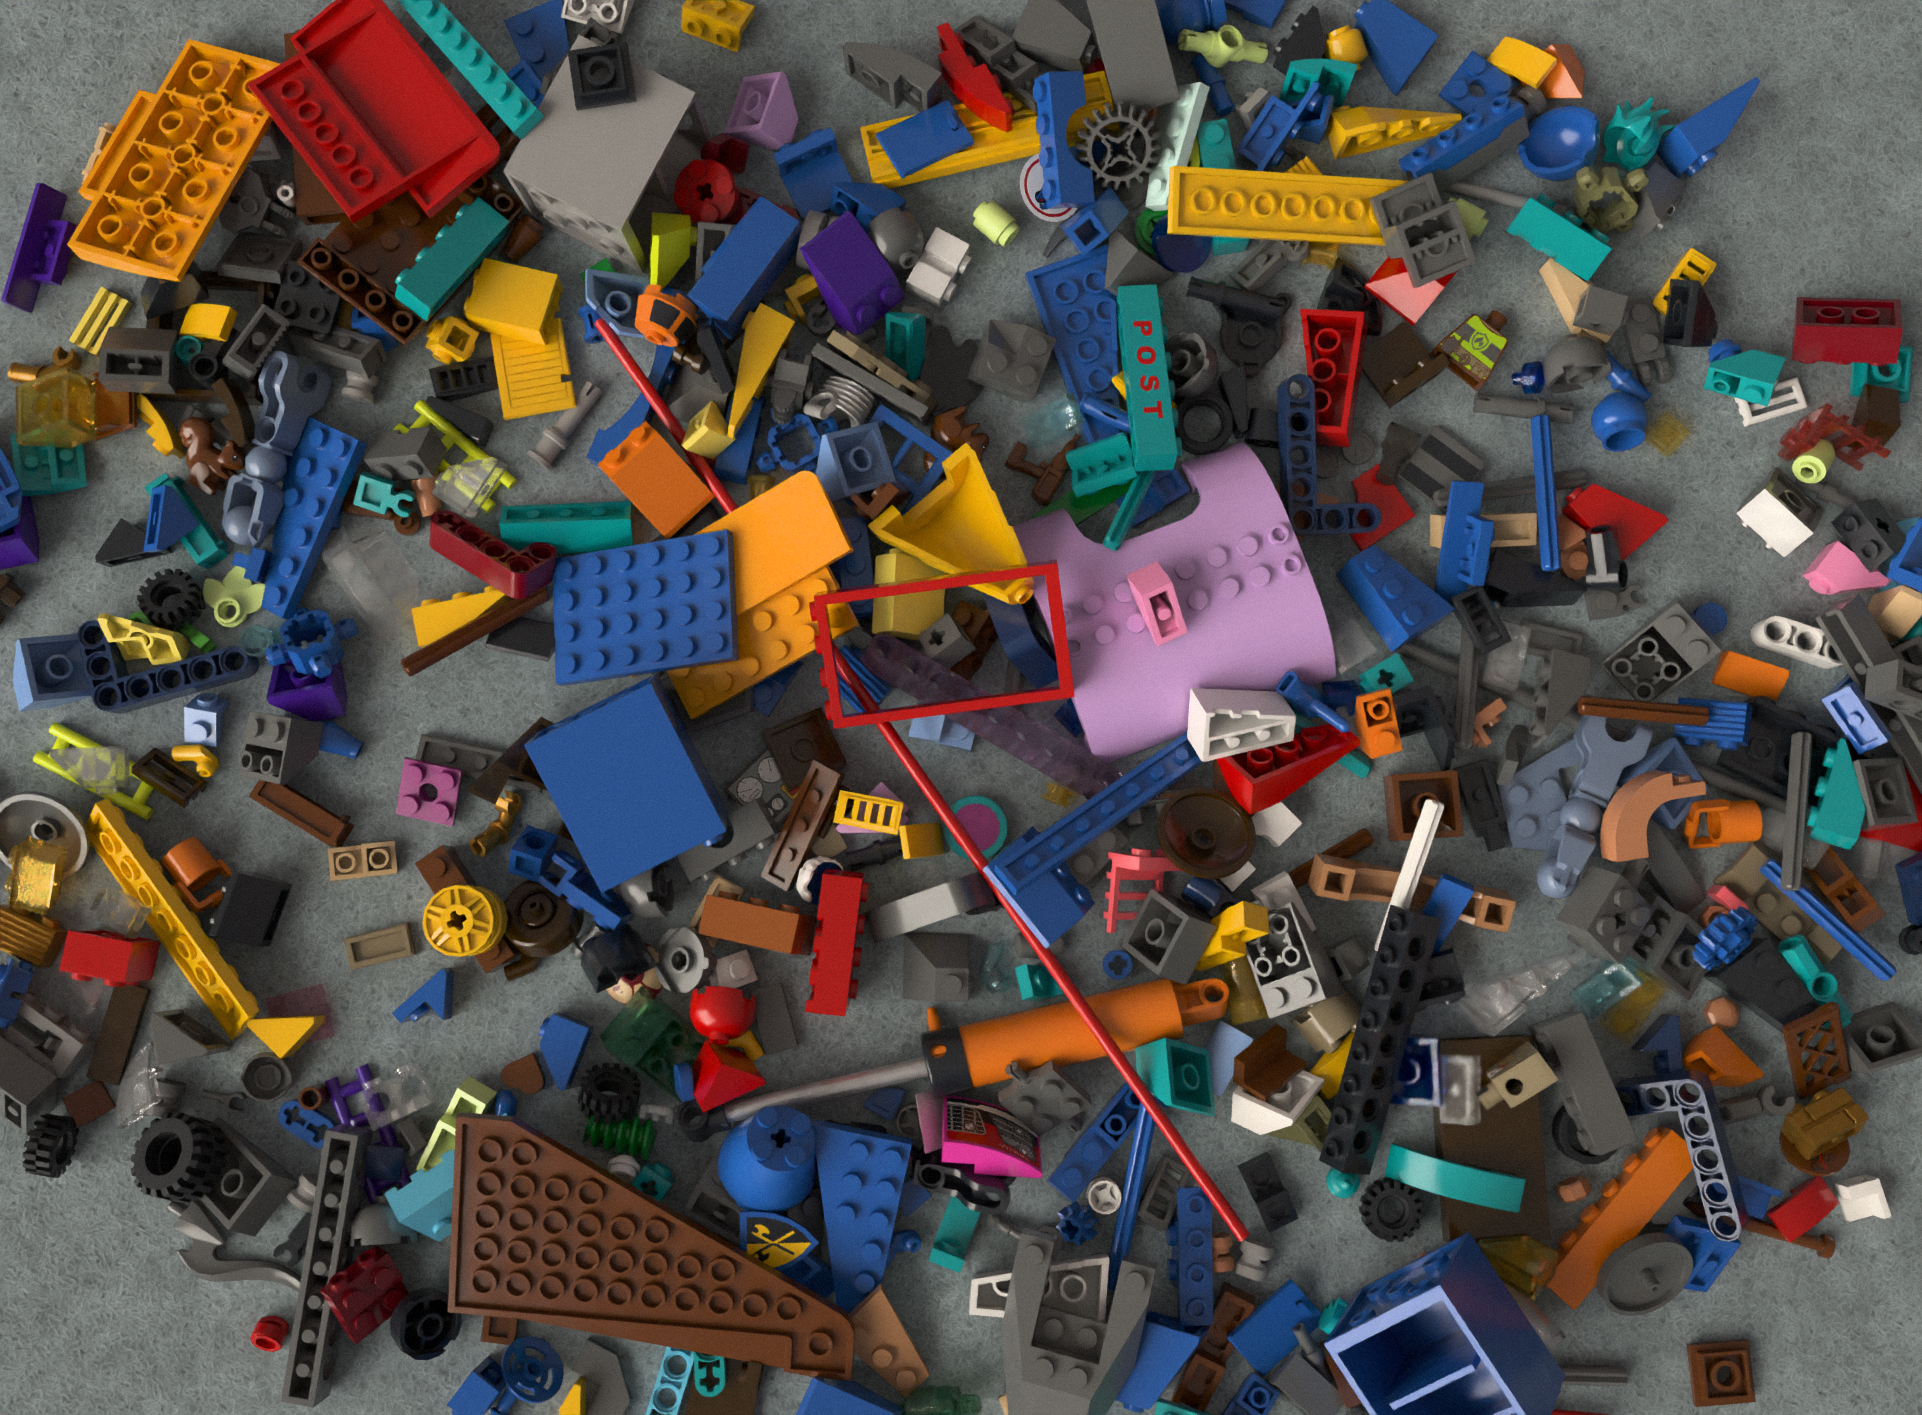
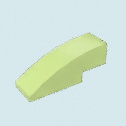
M469 1076L457 1088L446 1113L439 1119L416 1170L423 1169L424 1172H427L442 1162L440 1156L450 1149H455L456 1116L460 1112L487 1114L497 1092Z

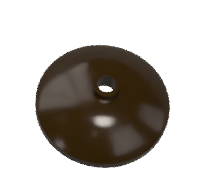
M1194 787L1176 793L1165 803L1157 821V838L1166 857L1180 870L1199 878L1218 879L1236 873L1248 862L1256 843V831L1249 813L1234 797L1214 788ZM1196 840H1202L1206 845H1200Z

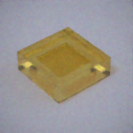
M1666 411L1645 433V439L1665 457H1668L1691 432Z

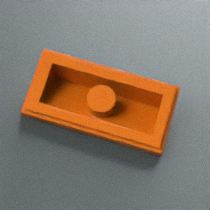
M1726 651L1720 653L1712 684L1750 697L1766 696L1776 701L1789 677L1790 671L1733 651Z

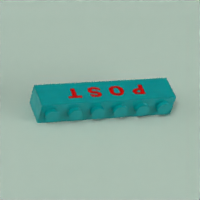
M1157 284L1118 286L1116 313L1134 471L1174 470L1176 458L1182 455V442L1180 437H1175L1174 428H1178L1177 408L1172 409L1171 400H1174L1175 386L1173 380H1168V372L1171 371L1170 352H1165L1164 344H1167L1168 340L1167 325L1161 324V316H1164L1163 297H1158Z

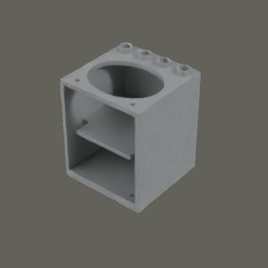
M578 35L571 50L606 44L594 37H591L589 40ZM567 55L538 107L544 117L520 140L503 172L533 219L643 273L650 259L651 212L675 214L678 206L674 202L673 195L677 177L682 169L689 165L691 161L696 159L702 160V147L707 140L711 139L697 94L631 61L636 102L577 111ZM600 68L594 72L593 78L603 80L609 75L610 70ZM688 112L692 119V124H681Z

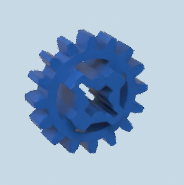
M1741 906L1736 910L1731 909L1727 916L1724 913L1717 915L1700 932L1698 938L1701 941L1695 945L1697 949L1692 953L1693 959L1705 970L1708 969L1709 971L1714 966L1718 968L1723 961L1726 964L1733 962L1750 945L1752 939L1749 936L1754 933L1755 930L1753 928L1758 924L1756 921L1758 918Z

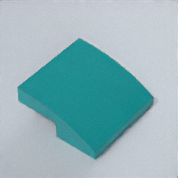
M1301 59L1291 61L1279 99L1284 102L1303 99L1316 80L1322 85L1323 90L1321 94L1323 96L1332 95L1334 97L1332 105L1338 108L1342 107L1357 65L1333 59Z
M46 427V433L11 434L13 468L22 487V496L55 494L87 486L81 427Z

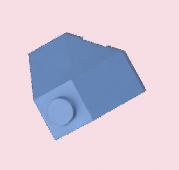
M587 268L585 271L586 302L618 335L645 338L636 328L635 318L638 295L643 294L646 287L650 285V278Z

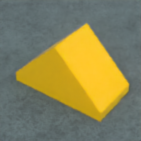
M325 1015L259 1017L247 1021V1027L282 1059L295 1054L325 1022Z

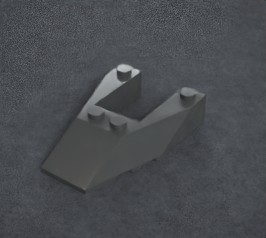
M1028 1228L1021 1232L1001 1328L1008 1415L1107 1414L1135 1367L1157 1268L1156 1262L1124 1254L1109 1320L1106 1322L1043 1304L1058 1236Z

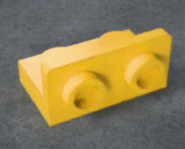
M686 0L682 6L681 30L684 33L738 52L741 48L742 33L754 17L755 6L740 0Z

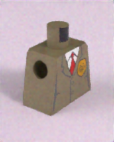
M1527 1041L1485 1072L1492 1082L1475 1094L1487 1110L1503 1099L1511 1108H1514L1559 1079L1540 1053ZM1515 1079L1511 1085H1506L1508 1080Z

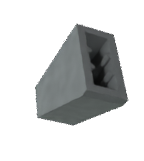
M1028 0L1012 36V39L1015 41L1016 50L1033 61L1067 71H1083V75H1085L1088 66L1094 64L1098 53V47L1095 44L1092 31L1058 0Z

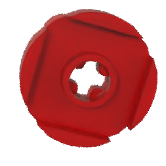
M710 159L693 160L682 169L677 177L673 195L674 202L683 215H690V219L694 223L698 224V221L723 222L733 214L739 201V190L736 188L735 176L727 166L718 161ZM709 183L712 185L710 191L714 195L712 199L705 198L703 201L700 189L702 186L706 187Z

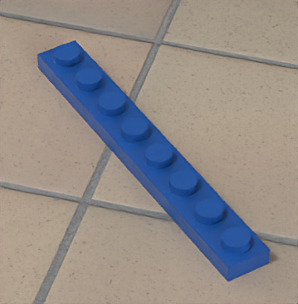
M1187 732L996 864L994 868L995 873L1016 896L1204 762L1201 761L1188 740Z

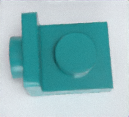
M1025 964L1015 967L1022 1000L1040 1002L1065 994L1045 965Z

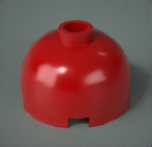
M707 986L705 993L698 994L697 988L691 994L690 1018L694 1028L701 1035L709 1037L708 1041L710 1043L726 1045L729 1043V1040L740 1038L749 1030L756 1015L757 999L752 994L751 1000L744 998V991L736 988Z

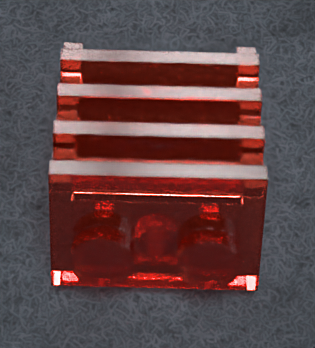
M1827 403L1801 418L1795 428L1791 427L1785 432L1779 441L1783 446L1777 454L1786 461H1790L1814 448L1820 439H1824L1838 430L1845 432V434L1833 439L1831 442L1834 447L1835 456L1858 471L1861 470L1863 464L1858 462L1857 459L1873 451L1886 458L1891 451L1880 445L1883 440L1881 437L1876 436L1871 439L1863 434L1866 430L1864 426L1859 425L1854 428L1849 425L1847 421L1850 417L1843 414L1837 417L1830 411L1833 406ZM1855 441L1861 443L1849 450L1847 454L1840 450Z

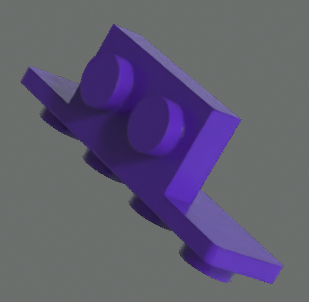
M36 183L1 298L2 302L29 313L33 312L41 284L62 285V281L67 274V265L72 251L67 243L78 225L70 221L60 220L67 199L66 194L44 183Z

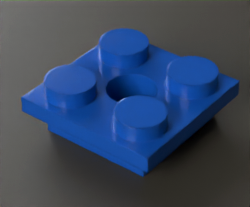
M1472 50L1438 96L1467 116L1503 94L1509 96L1518 83ZM1478 85L1482 87L1484 96H1473L1469 86Z

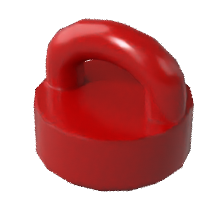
M278 1316L262 1317L255 1325L250 1340L255 1347L269 1352L282 1349L286 1340L289 1324L285 1319Z

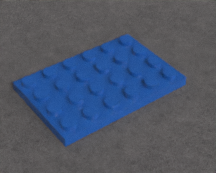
M726 529L556 558L553 575L556 684L566 686L739 660L733 533Z

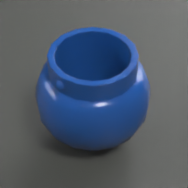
M1623 392L1611 393L1605 396L1594 408L1591 416V426L1595 436L1602 441L1603 448L1613 452L1630 450L1639 446L1646 437L1645 429L1648 424V414L1643 402L1637 397Z

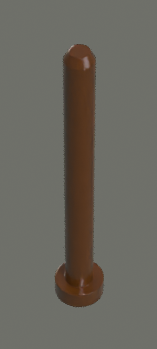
M1693 1201L1685 1203V1207L1697 1217L1707 1219L1703 1204ZM1721 1216L1727 1225L1736 1226L1735 1221L1731 1217ZM1748 1217V1222L1743 1230L1787 1242L1774 1224ZM1804 1233L1791 1242L1792 1244L1817 1250V1255L1826 1259H1830L1835 1251L1834 1236L1824 1233L1820 1237Z

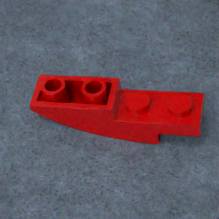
M949 22L937 26L939 45L942 53L938 54L939 67L942 78L949 89L961 103L980 119L1005 132L1012 131V116L1015 115V110L1010 98L1003 97L1001 93L1002 86L998 76L995 73L991 75L985 63L977 66L972 55L967 56L965 54L964 41L959 32H953Z

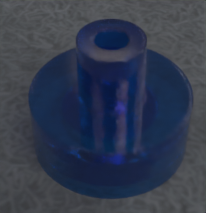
M1540 361L1525 362L1522 371L1512 375L1513 385H1522L1525 394H1538L1544 388L1545 378L1543 365Z

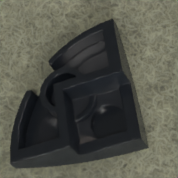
M1338 257L1328 275L1317 309L1365 312L1368 327L1367 335L1379 336L1382 332V312L1377 298L1371 301L1369 291L1364 288L1368 281L1352 265Z

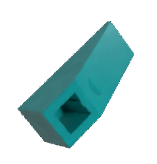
M1840 738L1835 747H1828L1822 766L1828 768L1825 778L1820 776L1814 791V795L1819 796L1817 807L1812 806L1810 808L1806 825L1811 826L1808 838L1850 850L1858 840L1866 808L1846 740Z

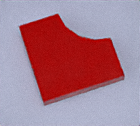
M1377 464L1351 482L1356 494V503L1375 505L1380 510L1382 517L1380 525L1374 531L1349 534L1360 552L1415 516L1380 464ZM1360 510L1357 514V521L1362 527H1365L1368 523V516L1366 512Z

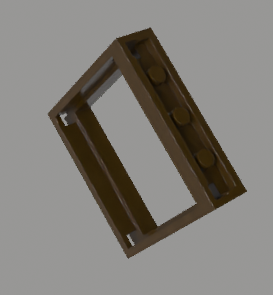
M202 271L205 275L207 289L258 292L256 312L262 304L274 310V304H276L279 295V288L276 283L220 276L218 272ZM173 311L150 320L147 319L146 329L171 330ZM264 364L258 370L253 380H250L249 392L242 391L248 405H263V396L259 389L258 380ZM176 388V394L141 393L152 401L224 404L215 390Z

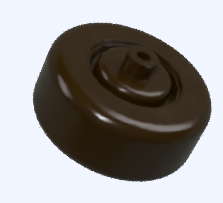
M555 877L550 879L557 885L561 881V879ZM527 880L517 886L504 902L508 916L505 936L517 950L531 957L552 956L566 949L576 939L583 925L584 910H579L566 901L567 896L564 894L558 897L542 884Z

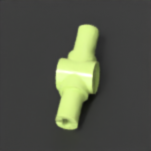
M1224 25L1217 32L1207 31L1206 33L1183 29L1178 37L1180 50L1202 53L1206 61L1216 68L1224 67L1229 61L1239 62L1246 60L1262 64L1268 56V49H1265L1267 47L1266 43L1245 40L1240 31L1231 25Z

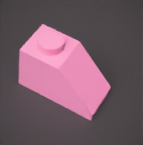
M1839 541L1824 546L1802 575L1810 581L1809 586L1814 591L1827 595L1871 591L1887 586L1891 581L1879 571L1870 573L1856 554Z
M1157 561L1127 575L1134 600L1157 646L1188 633L1173 583Z

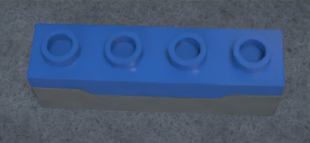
M1503 94L1478 111L1467 115L1462 121L1440 132L1436 137L1420 147L1414 148L1409 154L1398 160L1402 169L1403 180L1410 181L1432 172L1438 192L1440 193L1530 137L1526 115H1524V105Z

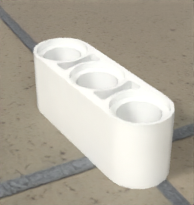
M1773 616L1758 621L1751 629L1752 641L1760 648L1825 669L1843 665L1837 654L1835 660L1830 656L1829 647H1832L1821 629L1781 616ZM1767 626L1774 630V639L1769 638L1767 635ZM1798 636L1805 640V649L1798 645Z

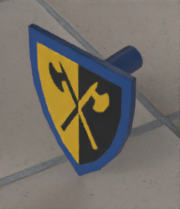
M740 1211V1249L777 1271L793 1266L805 1258L819 1243L817 1238L806 1227L790 1217L769 1211Z

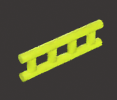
M419 400L415 404L414 409L421 415L409 429L428 427L432 424L444 434L440 440L446 446L447 451L456 444L468 454L456 469L442 459L437 470L484 511L490 513L496 506V503L490 499L491 495L501 484L510 490L517 483V479L443 416L429 407L424 400ZM399 423L393 429L400 430L402 434L409 431L402 423ZM477 464H480L492 475L480 489L466 478Z
M54 722L50 726L49 733L58 738L49 754L38 751L33 757V762L104 799L108 798L110 802L145 820L150 819L154 809L148 807L145 803L152 793L153 787L142 781L133 798L117 790L126 773L139 779L131 773L135 762L58 722ZM70 744L86 752L77 769L61 761ZM98 758L114 766L105 784L89 776Z

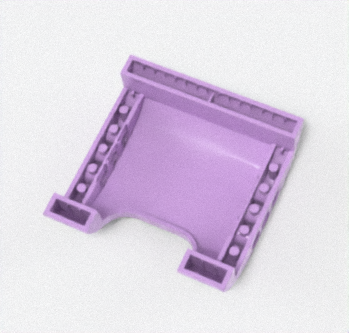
M1243 442L1235 443L1182 463L1181 466L1192 494L1199 493L1198 507L1191 515L1180 521L1122 542L1117 551H1112L1110 548H1105L1103 544L1095 543L1084 537L1064 508L1013 526L1027 563L1057 560L1075 697L1071 699L1085 732L1083 739L1094 768L1186 733L1188 731L1190 688L1276 691V686L1288 671L1295 672L1302 681L1311 686L1336 677L1333 642L1313 577L1272 480L1255 453ZM1156 561L1173 583L1188 632L1159 646L1154 642L1141 615L1127 578L1128 574ZM1045 575L1033 577L1034 593L1032 598L1056 657Z

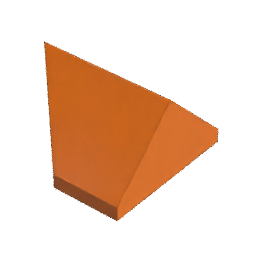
M1570 44L1550 45L1544 52L1557 58V64L1538 89L1545 98H1583L1585 70ZM1518 79L1522 88L1528 85L1525 82Z

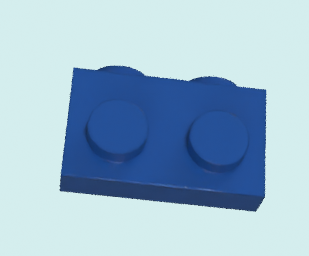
M831 127L825 130H814L807 135L806 139L797 143H786L778 149V152L773 153L776 168L801 219L804 221L810 210L822 213L830 211L829 205L834 184L837 182H853L839 154L836 137Z

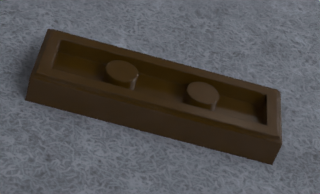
M126 984L125 987L113 988L86 1077L117 1086L122 1085L150 996V988Z

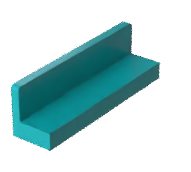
M631 501L502 506L499 522L501 539L517 551L535 542L551 544L555 547L557 554L589 553L634 545Z

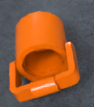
M1751 799L1696 801L1691 804L1689 814L1686 817L1683 830L1684 840L1691 849L1719 847L1721 844L1756 842L1760 839L1763 828L1761 811L1758 804ZM1706 812L1709 836L1695 837L1699 827L1700 813Z
M197 837L188 838L177 844L161 860V865L176 882L174 886L179 890L182 899L194 912L200 913L209 907L214 908L221 904L224 896L222 888L207 896L200 903L192 895V893L205 887L219 873L225 879L232 874V871L222 859L216 860Z

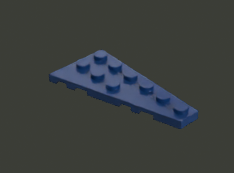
M1108 244L1092 249L1085 255L1078 254L1025 273V279L1045 333L1056 338L1052 352L1087 445L1120 433V429L1077 410L1085 392H1089V394L1119 408L1118 389L1111 381L1118 374L1116 298L1113 293L1105 289Z
M310 416L306 421L299 443L292 451V457H287V473L284 475L282 485L284 506L276 520L261 605L262 608L286 620L293 618L367 446V443Z
M813 1119L812 1128L816 1143V1159L836 1305L849 1314L882 1283L912 1147V1139Z

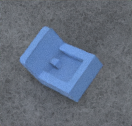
M211 693L199 694L184 707L185 742L217 747L222 739V713L229 707V700L218 698L215 694Z

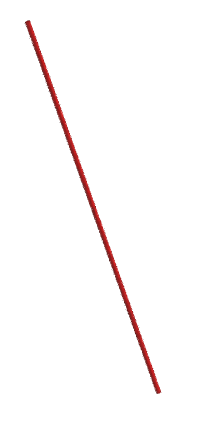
M599 318L594 325L726 513L729 514L738 509L739 507L703 456L690 452L682 446L686 432L615 331L603 318ZM833 642L837 671L866 712L881 710ZM890 722L876 723L875 725L1237 1240L1241 1242L1250 1235L1247 1228L1049 947L1045 949L982 870L989 862Z

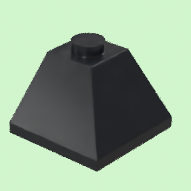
M1670 279L1663 334L1664 344L1681 347H1712V340L1716 338L1718 332V323L1715 320L1716 314L1700 281Z

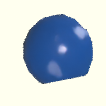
M1567 106L1555 108L1540 115L1528 125L1530 137L1520 142L1518 147V154L1523 165L1537 178L1556 182L1574 179L1577 171L1585 166L1590 167L1596 158L1600 139L1598 117L1582 107Z

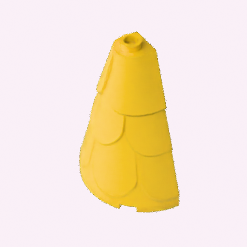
M967 443L963 444L942 462L947 479L908 512L901 516V513L891 505L867 525L881 541L921 559L923 563L948 574L1027 564L1013 526L1008 525L996 493L990 487L976 452ZM1033 577L968 585L1010 605L1024 604L1034 593Z

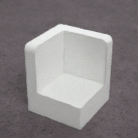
M1863 1174L1834 1183L1846 1221L1851 1222L1872 1215L1883 1219L1891 1217L1879 1178Z

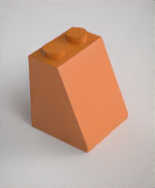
M646 421L633 429L623 442L615 449L610 450L604 459L597 464L666 539L671 538L715 497L662 436Z

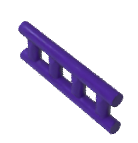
M368 1064L356 1068L358 1079L344 1085H340L338 1077L325 1081L340 1124L363 1127L375 1122L382 1139L375 1144L399 1147ZM364 1091L370 1109L352 1117L346 1098ZM403 1160L399 1182L366 1177L364 1189L370 1204L375 1203V1197L382 1196L381 1190L399 1184L401 1189L412 1182L405 1161Z

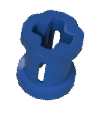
M589 304L582 306L578 310V315L583 318L586 331L584 341L589 344L605 341L594 325L602 317Z

